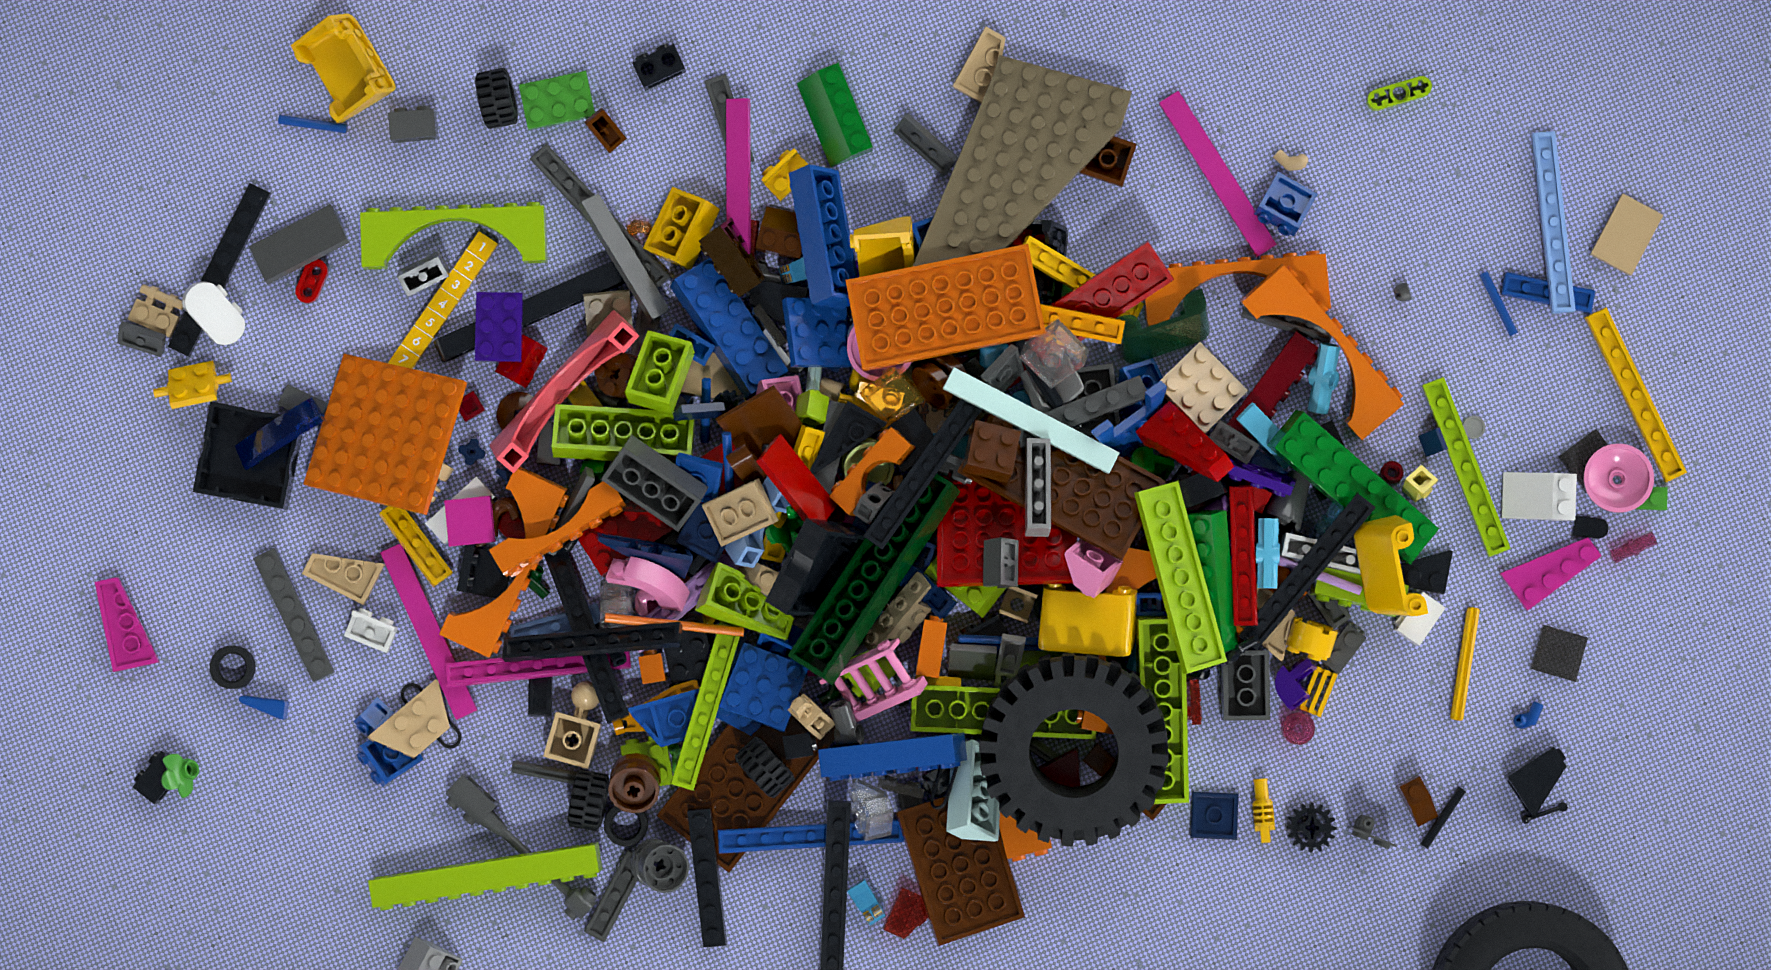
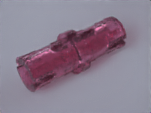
M1650 531L1636 539L1631 538L1627 540V543L1609 550V553L1616 564L1633 555L1636 557L1640 555L1639 552L1658 543L1653 532Z

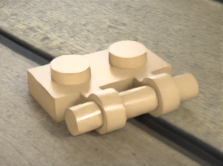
M143 284L140 288V293L147 295L146 301L136 299L128 320L171 338L180 319L179 316L172 314L174 308L184 309L182 300L178 299V296L174 294L168 295L159 291L158 287H149ZM155 300L166 303L164 310L153 306Z

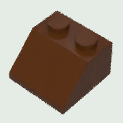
M1114 136L1079 173L1123 187L1137 144Z
M767 206L758 234L756 251L793 260L802 258L796 213Z

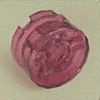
M1291 713L1284 718L1281 724L1282 736L1291 744H1305L1314 736V722L1310 716L1304 713ZM1297 724L1302 726L1300 733H1296L1293 730V727Z

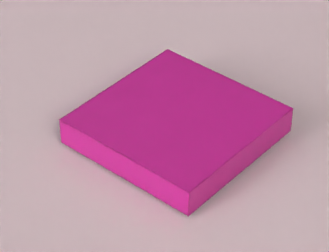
M491 496L444 501L449 547L496 542Z

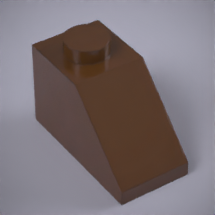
M1415 775L1396 785L1417 827L1438 817L1432 798L1420 776Z

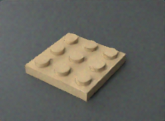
M1201 342L1160 380L1167 386L1164 398L1175 405L1204 433L1248 391Z

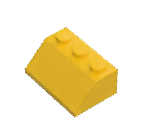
M672 187L643 249L674 265L687 270L692 269L701 251L699 240L710 232L720 209L706 199Z

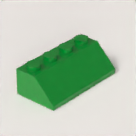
M839 62L818 70L797 83L830 168L873 151V146Z

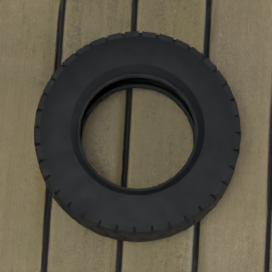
M1539 901L1503 903L1487 908L1472 916L1448 938L1432 968L1433 970H1491L1498 961L1513 952L1522 949L1540 948L1550 950L1559 955L1572 970H1628L1617 947L1594 923L1575 912Z

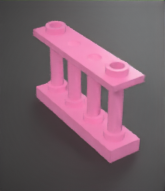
M899 638L892 641L884 640L877 645V648L849 660L834 684L843 698L850 702L856 723L920 695L928 684L924 676L917 679L910 678L893 652L901 642ZM883 656L887 658L903 682L901 686L896 687L891 684L877 663V659ZM866 664L869 666L885 690L883 694L878 695L873 692L859 671V667ZM850 672L866 696V702H857L840 676ZM822 678L819 680L821 685L827 683Z

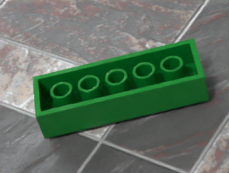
M1186 510L1224 652L1234 649L1238 643L1237 628L1234 626L1233 583L1226 510Z

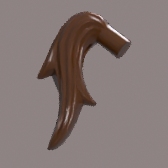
M502 497L492 505L495 537H498V526L503 515L509 512L512 521L519 520L520 515L517 510V504L511 497ZM486 543L475 544L474 547L479 548L484 546Z

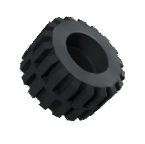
M503 67L476 73L475 87L477 99L487 128L493 129L516 124L518 120L517 104L507 70Z
M754 737L735 755L736 762L769 797L775 798L794 780V775L790 769L758 737Z
M582 769L578 771L569 803L568 824L570 827L598 831L601 827L608 797V774Z

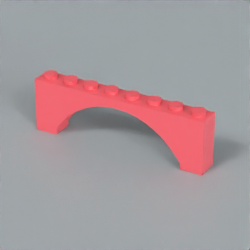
M615 310L602 321L490 443L489 446L499 462L512 473L529 457L528 454L539 433L555 412V404H561L588 375L612 357L622 352L624 353L639 337L630 323Z

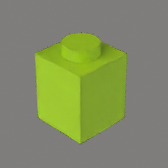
M809 389L798 395L795 414L803 425L812 428L826 422L830 397L821 394L819 390Z

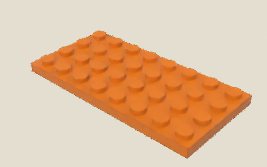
M1028 244L846 280L863 371L1046 335Z

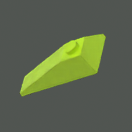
M716 563L701 589L695 610L720 621L787 640L794 618L765 602L767 597L760 592L761 589L749 583L744 578L745 575L740 571L723 563Z

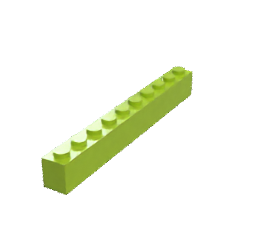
M594 842L378 876L368 880L372 908L380 907V911L393 909L395 904L401 903L403 907L416 905V901L425 900L426 904L438 902L440 897L446 896L448 900L461 898V894L470 893V896H479L484 894V890L492 889L493 893L506 891V887L515 886V889H523L529 887V883L538 882V886L551 884L554 879L568 882L575 880L574 876L583 875L584 879L597 877V873L603 870L599 843Z

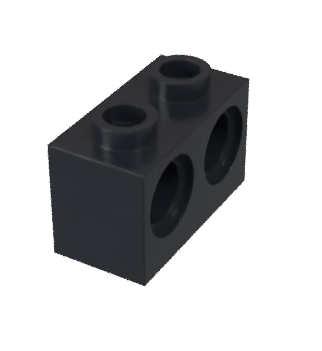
M663 44L657 47L656 52L650 55L644 53L635 58L636 61L632 63L645 91L686 73V69L674 44ZM666 56H673L675 62L670 66H666L663 64V59ZM644 66H653L654 72L648 76L642 74Z

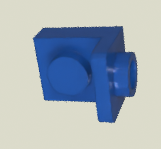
M376 697L353 722L362 734L369 736L386 722L394 712Z

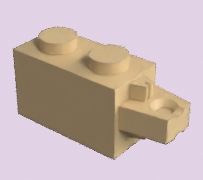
M804 693L795 698L788 709L819 740L835 725L834 721Z

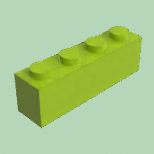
M1328 567L1323 570L1325 573L1363 586L1361 575ZM1317 579L1311 585L1310 595L1316 596L1315 600L1329 602L1330 599L1337 600L1340 606L1351 607L1353 604L1360 606L1362 611L1372 612L1367 607L1363 587L1360 595ZM1404 585V586H1405V591H1406V594H1407V593H1408V588H1409V586H1408V585ZM1382 614L1389 617H1396V615Z

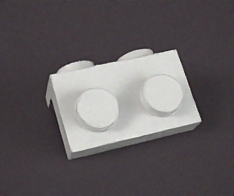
M360 608L359 611L352 610V617L344 636L388 653L398 630V627L393 626L394 621L382 616L380 620L371 617L373 612Z

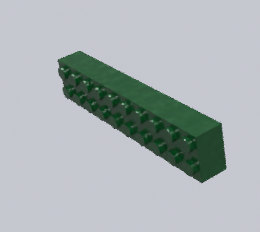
M936 474L883 550L865 538L788 656L833 685L961 491L953 483Z

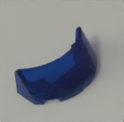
M313 397L285 412L235 445L245 470L253 468L277 450L326 421L324 414Z

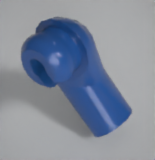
M1533 701L1529 712L1518 714L1514 717V725L1519 729L1536 725L1544 705Z

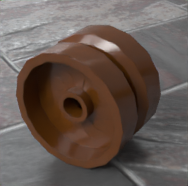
M952 354L928 358L927 362H922L912 371V379L917 391L928 404L938 410H945L956 398H959L943 389L952 369L955 367L968 374L964 366Z
M632 753L619 758L612 766L608 786L609 797L613 804L622 811L629 813H640L650 809L656 803L660 791L661 772L659 766L653 759L644 754Z

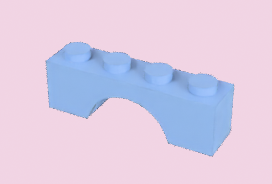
M767 476L762 486L775 513H787L786 507L791 505ZM765 527L726 545L725 550L735 565L755 567L764 552L763 533Z

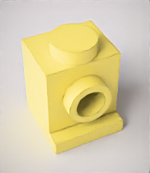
M1420 465L1405 479L1402 491L1414 502H1417L1421 498L1425 499L1432 492V486L1438 482V479L1424 466Z

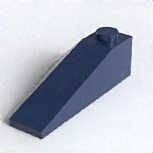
M596 532V538L602 544L629 558L631 556L660 565L678 578L685 579L692 563L693 556L691 552L683 546Z

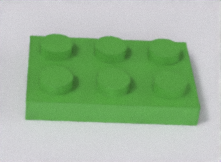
M586 71L519 85L528 130L590 118L595 113Z

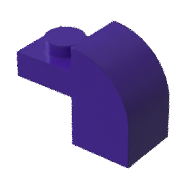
M1308 658L1297 661L1292 666V671L1283 665L1275 678V689L1278 696L1287 708L1292 711L1311 697L1300 684V681L1317 669L1316 665Z

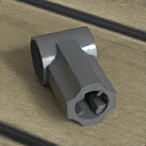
M844 699L832 703L829 709L836 727L834 731L836 744L840 747L862 744L864 741V730L861 724L856 723L850 702Z

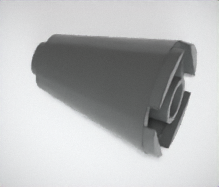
M1295 470L1289 471L1287 476L1297 479L1291 495L1282 497L1273 493L1262 514L1259 513L1262 518L1278 519L1279 527L1283 529V534L1291 533V531L1295 532V535L1299 534L1310 482Z

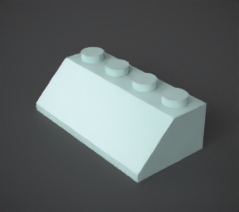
M972 739L965 742L967 760L961 761V766H958L948 799L946 831L961 839L998 841L999 802L995 797L991 799L988 794L987 781L985 776H982L980 769V743ZM955 767L950 768V781Z

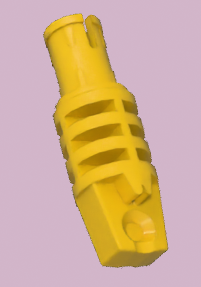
M1268 778L1253 779L1255 800L1252 803L1255 832L1260 831L1261 843H1270V830H1275L1274 808L1272 799H1269Z

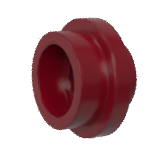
M1388 461L1381 467L1380 475L1386 483L1395 484L1403 478L1404 470L1398 462ZM1390 468H1393L1396 472L1394 477L1388 475Z

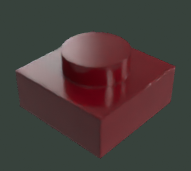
M475 391L463 396L459 412L466 423L486 411Z

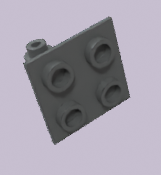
M1360 815L1357 817L1353 827H1347L1353 830L1351 834L1366 841L1371 837L1374 839L1373 844L1389 849L1390 846L1397 847L1393 843L1371 835L1375 822L1369 816Z

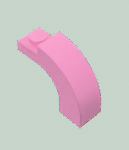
M631 556L629 561L613 558L605 577L608 583L632 586L649 593L656 599L662 609L682 612L690 594L687 586L675 574L660 565Z

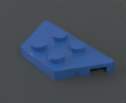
M699 688L630 707L627 710L659 747L682 742L685 738Z

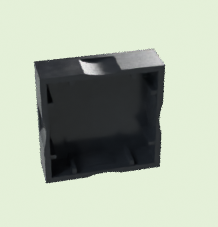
M210 401L204 431V448L198 461L192 492L288 510L306 420Z
M806 518L765 602L786 615L804 616L811 614L814 616L864 541L865 537L863 535L865 532L850 523Z

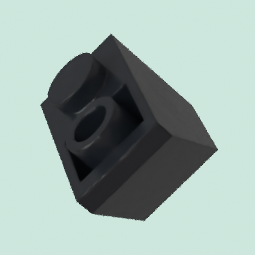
M162 750L160 753L156 751L148 761L150 763L149 767L145 771L142 769L134 778L136 783L133 788L153 804H159L169 791L162 786L161 781L163 773L167 770L163 763V758L170 755L166 750Z

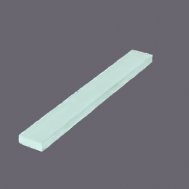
M955 367L952 369L943 387L944 390L1037 438L1050 439L1052 446L1107 474L1110 473L1119 455V452Z

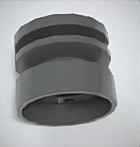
M656 838L639 844L634 850L630 861L631 871L635 879L642 885L661 893L673 892L681 887L687 879L689 872V861L685 853L677 846ZM655 861L658 862L657 867L653 865Z

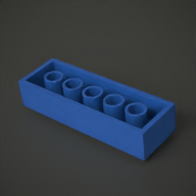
M808 164L790 172L789 179L802 247L801 252L804 258L805 274L808 281L809 297L812 305L843 309L850 306L846 280L858 278L853 248H850V230L839 170Z
M708 258L675 278L670 288L702 336L716 346L713 352L740 392L744 394V398L748 400L756 395L760 380L784 377L789 370L740 297L738 298L736 294H733L728 289L726 279L723 275H719L713 266L714 262L711 258Z
M964 732L818 750L821 778L829 777V781L848 779L850 774L851 779L872 776V772L874 776L893 774L894 770L896 774L916 771V767H918V771L938 769V765H940L941 769L961 766L960 762L967 760Z

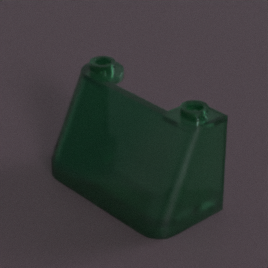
M1202 288L1185 296L1183 300L1184 310L1179 312L1180 316L1142 329L1140 321L1134 315H1124L1116 318L1126 321L1122 342L1118 344L1123 359L1129 364H1135L1206 339L1210 332L1206 298Z

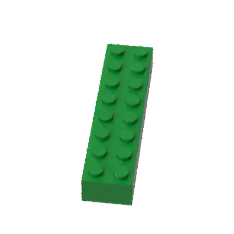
M1295 410L1267 446L1341 510L1358 492L1376 507L1364 522L1394 515L1411 522L1414 539L1410 546L1398 550L1399 559L1402 562L1411 564L1439 530L1434 523L1305 412Z

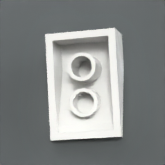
M1503 472L1501 518L1574 521L1577 474Z

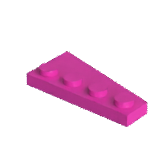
M1587 537L1499 574L1526 611H1528L1602 555Z
M115 577L94 582L113 672L159 663L160 661L120 578Z

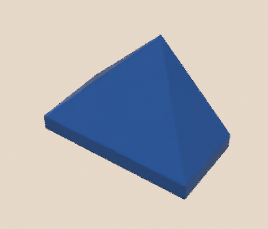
M675 323L669 334L671 337L692 342L695 352L693 360L703 366L706 365L716 347L699 333Z

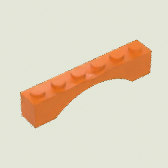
M603 481L589 489L579 511L558 530L530 539L508 538L489 549L505 577L509 575L514 577L523 571L522 568L529 563L534 565L543 559L542 556L549 551L553 553L563 547L562 544L569 539L571 541L578 539L583 535L582 532L589 527L591 529L598 527L603 523L602 520L609 515L611 517L618 515L623 511V507L626 504L618 491Z

